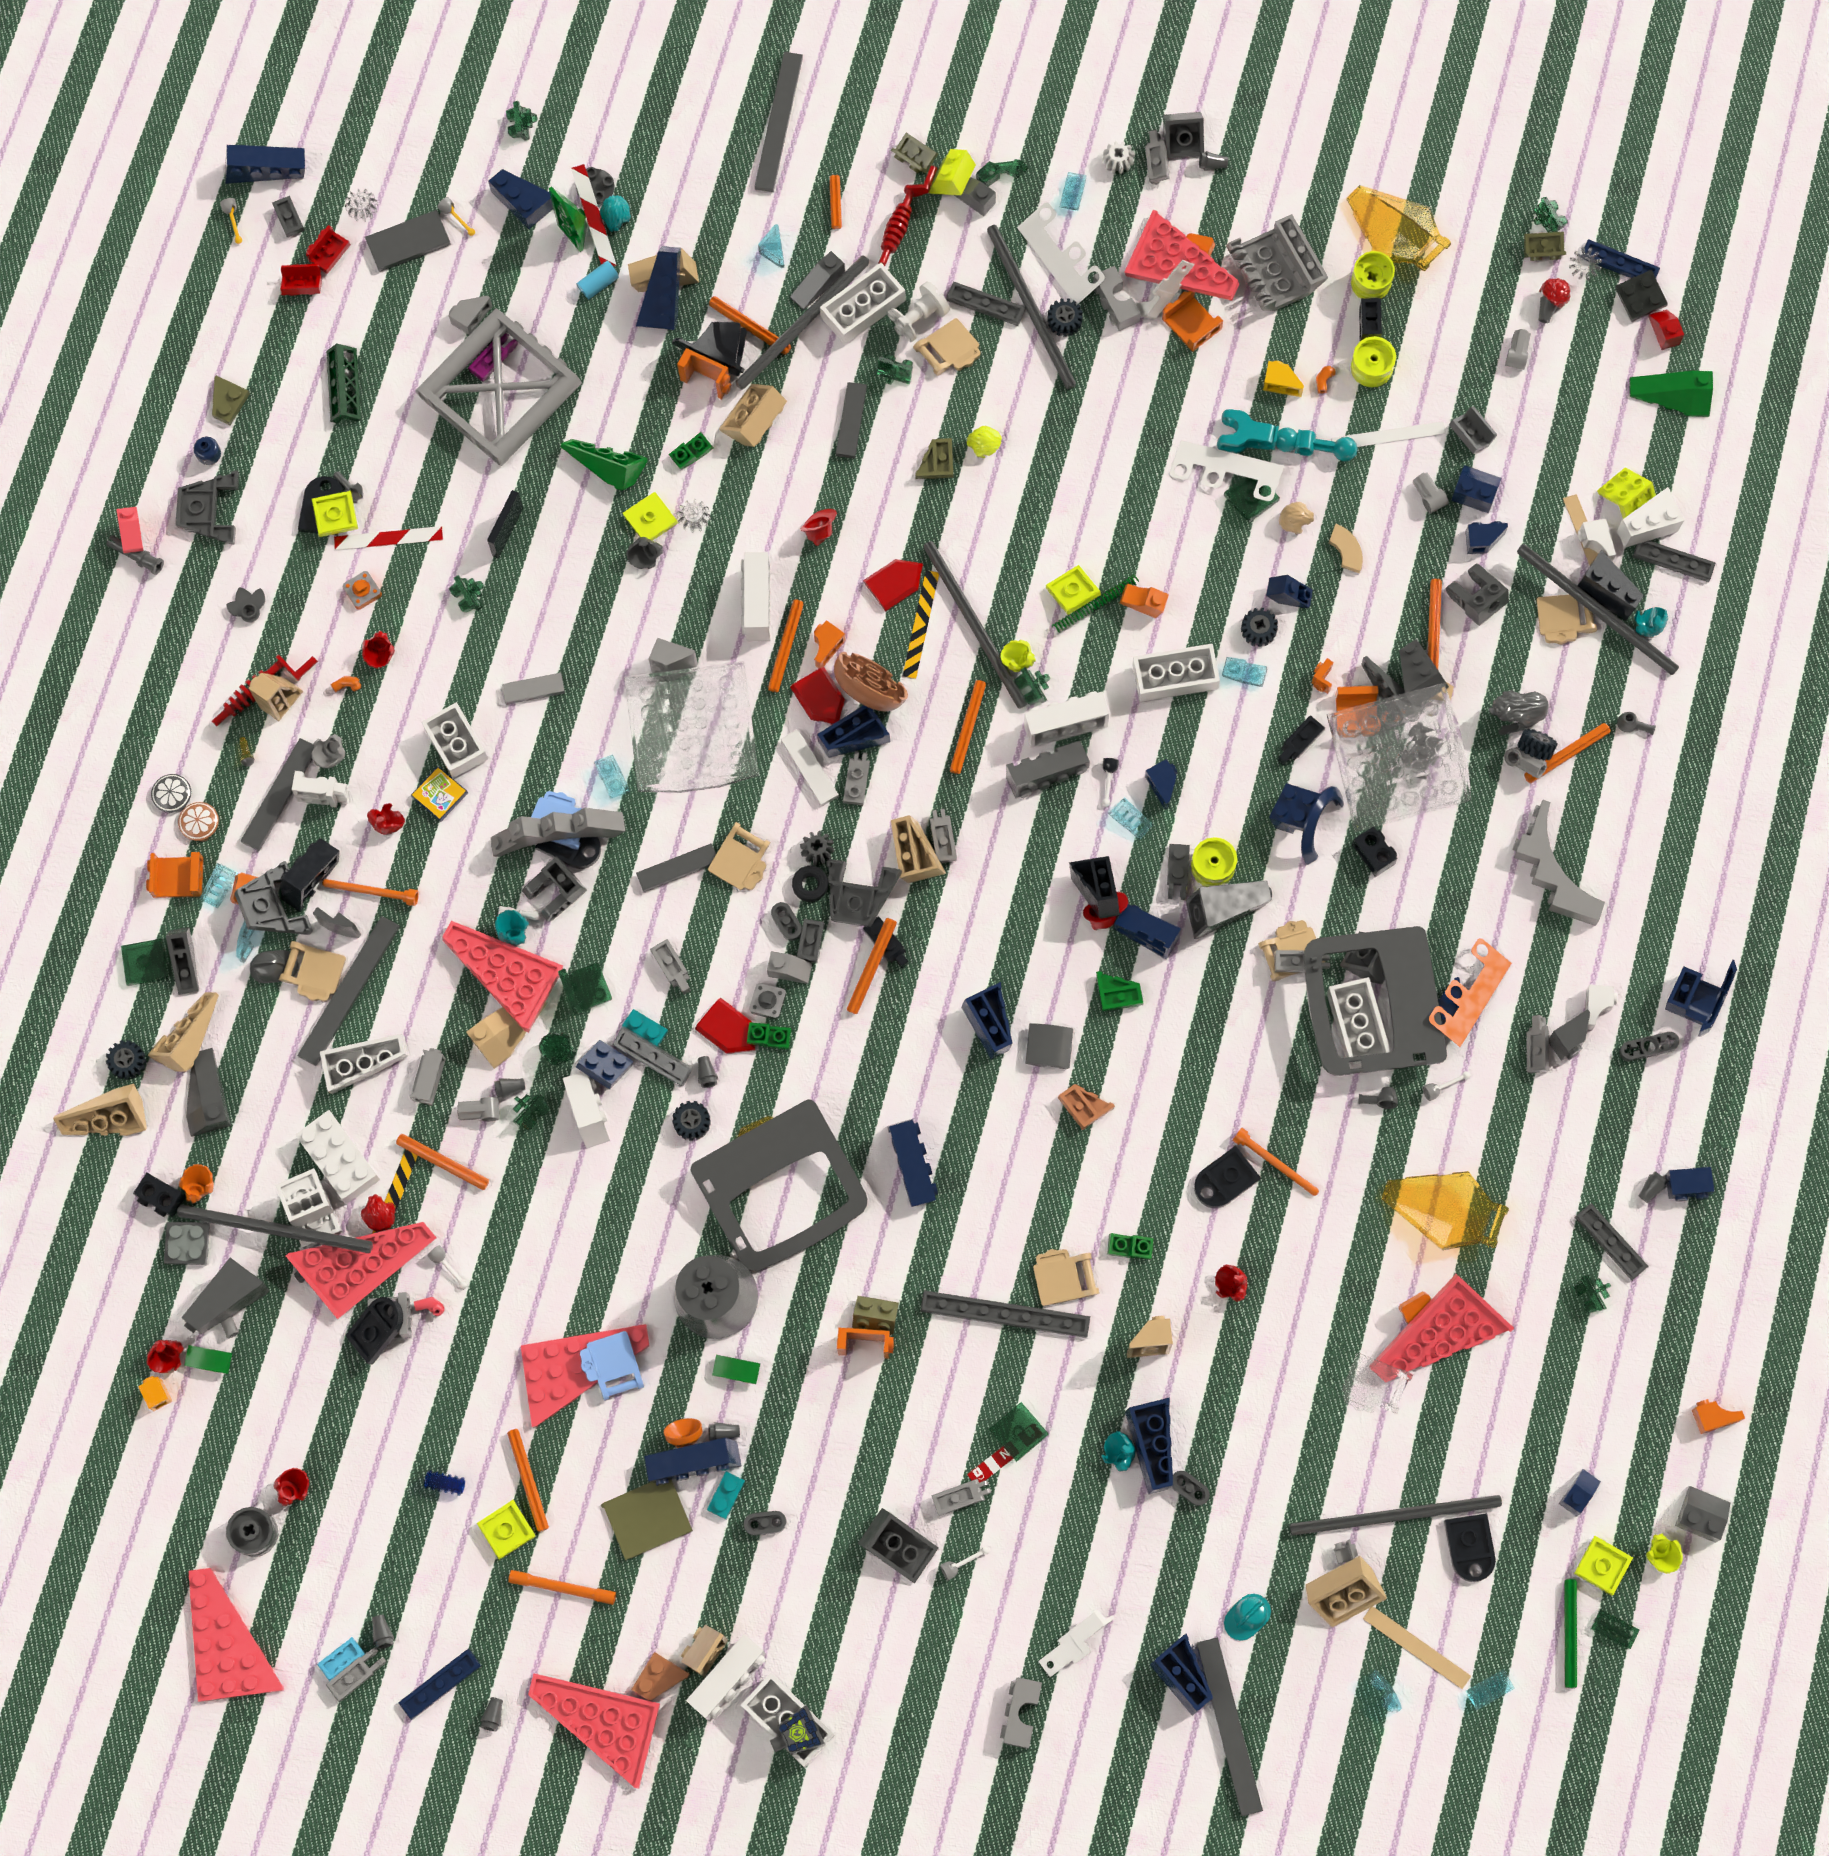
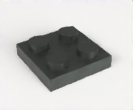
M1652 270L1615 286L1616 292L1631 322L1668 305Z

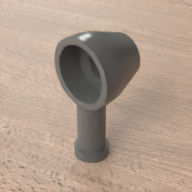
M1624 712L1617 720L1618 728L1627 733L1639 729L1653 735L1656 725L1652 726L1638 721L1637 716L1633 712ZM1626 717H1630L1632 721H1627Z
M1383 1087L1378 1096L1359 1094L1358 1104H1377L1384 1109H1393L1398 1106V1098L1394 1088Z

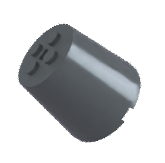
M725 1255L697 1257L688 1262L679 1272L674 1292L675 1308L680 1320L693 1333L704 1338L722 1339L743 1330L753 1318L758 1304L757 1285L749 1269L732 1257ZM711 1284L713 1291L711 1293L708 1291L706 1294L704 1289Z

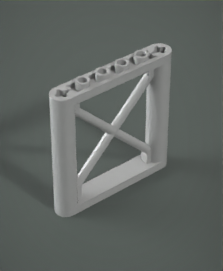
M495 308L415 392L425 403L493 461L503 466L582 382L575 373L566 367L567 364L561 358L557 359L554 357L552 351L547 346H541L533 334H527L519 322H513L503 312ZM507 332L552 370L556 376L550 381L502 383L500 338ZM493 340L495 383L449 385ZM548 389L505 434L503 391ZM495 391L497 437L492 442L487 440L446 405L441 398L446 393Z

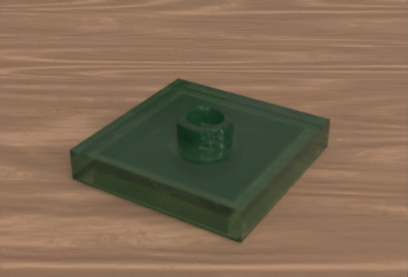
M1244 477L1225 491L1224 496L1250 523L1280 501V497L1275 493L1271 501L1255 498L1253 494L1258 480ZM1263 485L1259 488V494L1267 497L1271 494V488Z
M162 938L121 946L127 986L168 979Z
M1022 1402L989 1428V1431L1016 1463L1049 1436L1048 1432Z

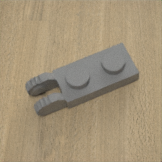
M376 1647L372 1648L362 1657L357 1658L326 1684L338 1702L344 1700L386 1663L384 1658L376 1661L370 1668L365 1663L377 1654L378 1650Z

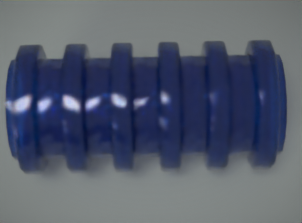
M429 1470L425 1476L424 1486L425 1489L430 1487L433 1491L435 1489H438V1492L444 1490V1493L450 1492L452 1495L457 1493V1496H461L466 1480L465 1477L460 1479L456 1475L454 1477L451 1474L446 1476L445 1473L439 1474L438 1471L432 1473V1470Z

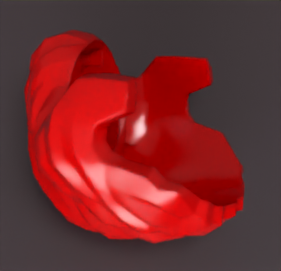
M1560 278L1546 280L1539 292H1543L1548 301L1558 308H1562L1571 298L1569 284L1566 280Z
M378 631L372 638L363 640L362 656L368 666L377 669L382 668L390 662L395 653V647L389 642L387 633Z
M392 803L384 804L381 811L371 809L367 813L369 823L375 831L383 835L397 832L405 823V818L399 811L391 810Z
M374 1194L368 1197L365 1208L361 1210V1217L371 1230L375 1232L386 1231L394 1224L395 1206L392 1202L385 1203L381 1196Z
M1223 1265V1267L1218 1269L1215 1276V1285L1219 1289V1291L1216 1290V1294L1221 1298L1231 1297L1236 1302L1243 1300L1246 1296L1247 1276L1234 1265Z
M177 1340L156 1341L147 1353V1366L152 1371L158 1373H168L172 1369L176 1371L181 1366L180 1354L184 1350L181 1342Z
M291 1468L285 1470L276 1478L273 1487L278 1494L277 1502L287 1506L296 1499L303 1501L306 1498L309 1479L305 1471Z

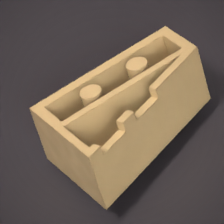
M681 248L679 286L699 283L696 262ZM657 255L628 264L631 286L638 292H646Z
M260 673L258 677H254L249 687L260 709L277 721L282 719L304 692L286 678Z
M908 815L891 820L898 869L902 871L901 879L907 883H912L946 874L916 819Z

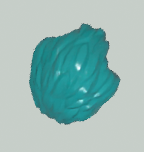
M618 195L609 196L600 208L601 218L611 232L619 231L621 225L629 222L631 218L629 204L623 197Z
M1652 607L1644 610L1642 615L1637 610L1634 617L1637 623L1636 632L1645 637L1659 635L1668 621L1667 610L1660 607Z
M505 910L498 914L495 920V928L499 940L516 944L517 946L525 943V930L529 925L526 918L522 917L515 910Z
M1117 1431L1110 1434L1105 1440L1104 1451L1106 1456L1102 1454L1101 1458L1106 1464H1114L1118 1471H1127L1134 1460L1136 1449L1128 1435Z

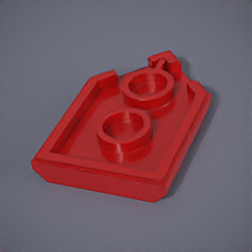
M895 559L864 579L863 582L886 612L918 591L923 563Z
M825 667L819 668L790 686L810 720L830 723V725L840 720L845 698Z
M721 997L695 1027L696 1031L726 1054L756 1051L755 1045L747 1043L749 1022L752 1021Z

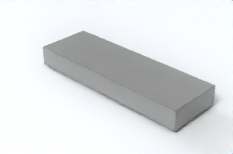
M561 672L502 684L506 705L565 693Z

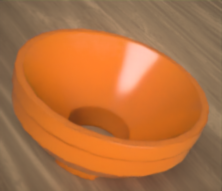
M693 1418L676 1420L666 1426L664 1436L668 1443L677 1448L690 1446L701 1437L703 1432L702 1424L699 1420Z

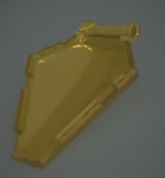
M1361 185L1346 199L1365 239H1368L1372 247L1371 250L1388 255L1393 263H1413L1422 271H1426L1430 267L1429 264L1444 249H1448L1451 246V241L1440 235L1428 206ZM1436 242L1438 245L1424 259H1421L1420 256Z
M1469 1171L1454 1172L1448 1175L1432 1174L1388 1180L1382 1195V1200L1442 1251L1478 1243L1496 1248L1498 1244L1497 1237L1503 1219L1509 1211L1507 1206L1492 1202ZM1493 1210L1497 1214L1489 1237H1486L1484 1234Z

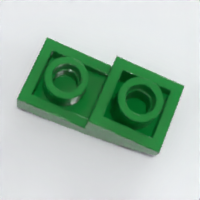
M699 432L686 444L683 442L668 455L679 469L682 470L705 456L714 447L703 433Z
M749 1022L747 1043L789 1050L792 1029Z
M1110 1233L1107 1255L1152 1259L1154 1238Z
M188 1345L184 1366L228 1374L232 1353Z
M716 1354L712 1375L757 1384L761 1363Z

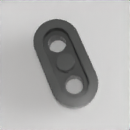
M776 903L771 909L772 919L786 940H797L801 936V924L787 903ZM783 911L785 916L779 917L778 913ZM793 928L796 931L795 933L790 934L788 933V930Z
M1177 1471L1173 1474L1172 1489L1195 1506H1202L1207 1503L1210 1493L1205 1485L1186 1471ZM1183 1479L1185 1481V1485L1179 1486L1177 1484V1480ZM1195 1492H1201L1202 1498L1196 1499L1194 1496Z
M780 1511L752 1513L744 1520V1529L752 1536L780 1533L787 1525L786 1517ZM774 1519L780 1520V1524L778 1526L772 1525V1521ZM757 1521L759 1523L758 1528H751V1523Z

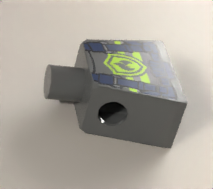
M807 1705L780 1723L778 1729L781 1735L770 1740L775 1752L787 1747L791 1755L826 1745Z

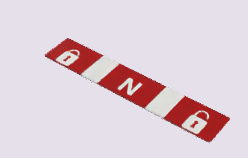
M1032 1423L967 1475L972 1481L978 1479L979 1483L987 1480L1044 1434L1035 1423Z

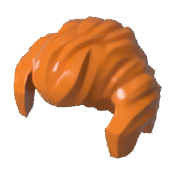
M194 1164L183 1172V1176L179 1181V1187L186 1193L187 1201L196 1203L203 1196L213 1192V1175L208 1167Z

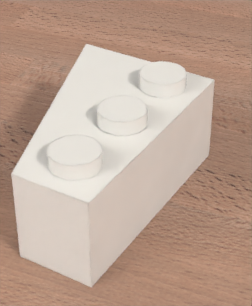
M1667 487L1624 518L1617 529V533L1626 548L1676 533L1685 520Z
M583 1072L563 1078L586 1149L609 1142L610 1139L604 1124L608 1121L604 1110L600 1111L599 1106L602 1105L599 1094L594 1093L593 1089L597 1088L594 1079L589 1078Z

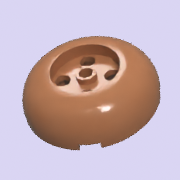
M841 652L834 664L835 678L840 687L860 704L877 711L886 712L899 708L908 698L907 690L903 684L893 681L891 679L893 674L876 662L856 653H852L849 656L846 652Z

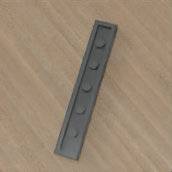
M299 738L243 835L241 843L260 851L293 794L292 785L295 771L305 773L311 763L314 744Z

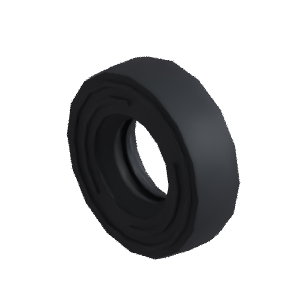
M816 866L800 868L792 878L794 894L805 902L820 900L828 890L826 874ZM807 877H814L818 881V886L815 890L807 891L802 886L803 880Z

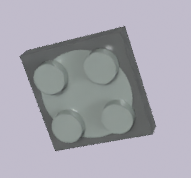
M167 1222L164 1264L207 1265L210 1223Z

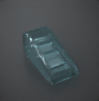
M1125 797L1108 813L1139 840L1153 826ZM1124 807V812L1120 814L1118 811ZM1130 812L1132 815L1126 820L1124 817ZM1135 817L1139 819L1133 826L1130 824ZM1141 823H1144L1145 825L1138 831L1136 828Z
M217 863L200 900L219 908L234 883L235 876L239 872L224 864ZM223 871L224 873L228 874V878L220 875L221 872ZM217 879H220V880L224 881L225 884L222 885V884H220V883H218V882H216V881H217ZM215 886L221 889V892L213 890L212 887ZM211 893L217 896V900L208 897V894Z

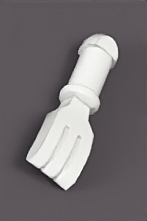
M499 906L498 914L504 912L505 910L515 909L511 907ZM522 909L517 911L526 919L539 920L541 917L538 911H523Z

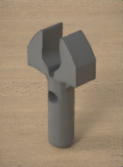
M339 471L334 473L333 477L344 487L346 492H358L363 498V488L358 482L355 485L350 484ZM352 496L353 503H357L356 498Z

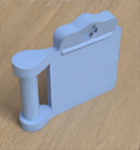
M548 791L544 798L540 797L531 818L541 819L552 812L574 814L582 808H576L575 799L568 797L565 793ZM580 838L553 840V842L576 850L580 846Z
M626 1331L587 1343V1348L580 1351L581 1369L585 1372L588 1381H598L604 1401L610 1399L609 1396L636 1387L638 1389L644 1388ZM628 1374H634L635 1379L606 1388L605 1382Z

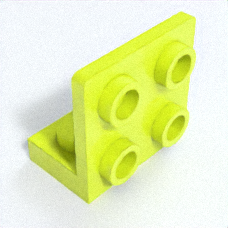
M1623 468L1597 490L1599 495L1619 506L1623 519L1656 496L1653 483L1628 468Z

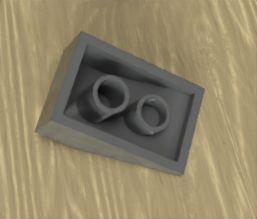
M881 1508L858 1542L860 1546L914 1584L939 1548L883 1508Z

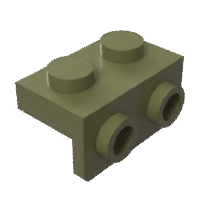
M907 132L896 149H891L895 153L894 158L902 163L907 161L911 164L909 168L918 174L920 171L927 173L938 155L937 152Z
M1564 232L1524 234V258L1530 257V261H1542L1544 256H1549V260H1559L1561 255H1567L1566 251H1564Z
M857 1295L852 1328L890 1331V1335H893L899 1302Z

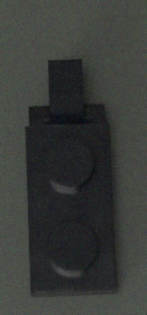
M1310 715L1284 742L1281 748L1284 752L1278 757V762L1284 766L1291 758L1295 761L1325 731V727Z
M879 916L876 917L871 927H863V931L873 944H875L884 924ZM892 934L883 956L891 963L896 961L903 969L908 965V960L903 955L906 953V950L895 935Z

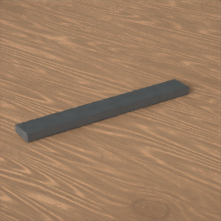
M784 51L754 186L755 190L774 193L803 54Z
M383 916L380 917L297 1056L317 1066L321 1059L320 1051H325L399 930L400 926Z
M926 1290L923 1292L920 1310L923 1313L1082 1338L1088 1337L1091 1317Z
M1218 1637L1197 1642L1205 1678L1213 1696L1211 1701L1241 1817L1262 1812L1263 1808Z

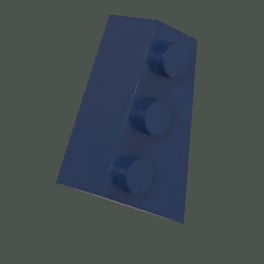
M504 169L488 180L491 192L528 229L553 210L548 191Z
M863 705L818 733L817 739L828 758L890 743V734L873 709Z
M1001 982L966 998L961 1006L991 1060L1008 1052L1013 1044L1005 1012V1002L1001 992Z
M1185 1633L1157 1657L1150 1666L1193 1716L1212 1700L1213 1696L1204 1674L1200 1670L1195 1652L1193 1653L1188 1641V1635Z

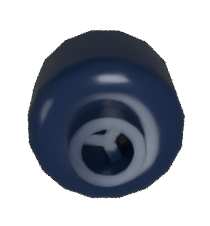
M205 436L199 438L194 443V454L203 465H213L218 462L221 457V449L215 439Z

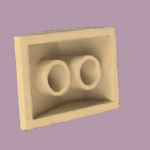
M707 1625L697 1629L693 1636L695 1639L691 1647L687 1645L681 1654L683 1658L681 1662L703 1677L706 1676L728 1642L723 1634Z

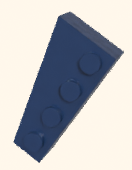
M226 145L225 184L304 178L305 148Z
M1170 1397L1129 1407L1125 1411L1148 1495L1169 1490L1173 1486L1172 1442L1170 1437L1171 1418L1169 1413Z

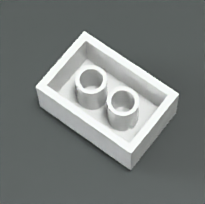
M457 702L421 721L427 735L453 779L488 760L485 750Z

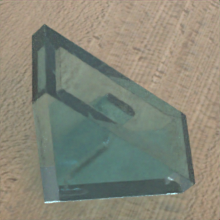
M775 224L758 244L759 254L778 267L785 268L779 225Z

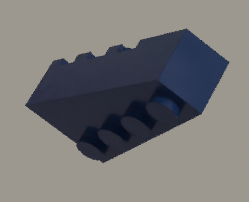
M661 246L636 327L669 330L676 328L678 322L680 247Z
M908 1119L888 1125V1132L892 1136V1145L898 1157V1165L903 1175V1182L911 1207L935 1201V1195H938L936 1184L931 1183L929 1177L933 1173L930 1163H925L923 1155H926L927 1152L924 1142L920 1143L918 1135L921 1134L918 1122L914 1123L913 1119Z
M726 1437L644 1456L648 1481L656 1483L657 1486L668 1484L669 1480L673 1479L682 1481L689 1479V1476L708 1475L709 1472H721L742 1466L737 1441Z

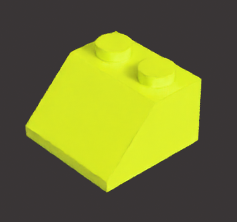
M950 149L935 175L930 187V194L962 195L976 166L967 150Z

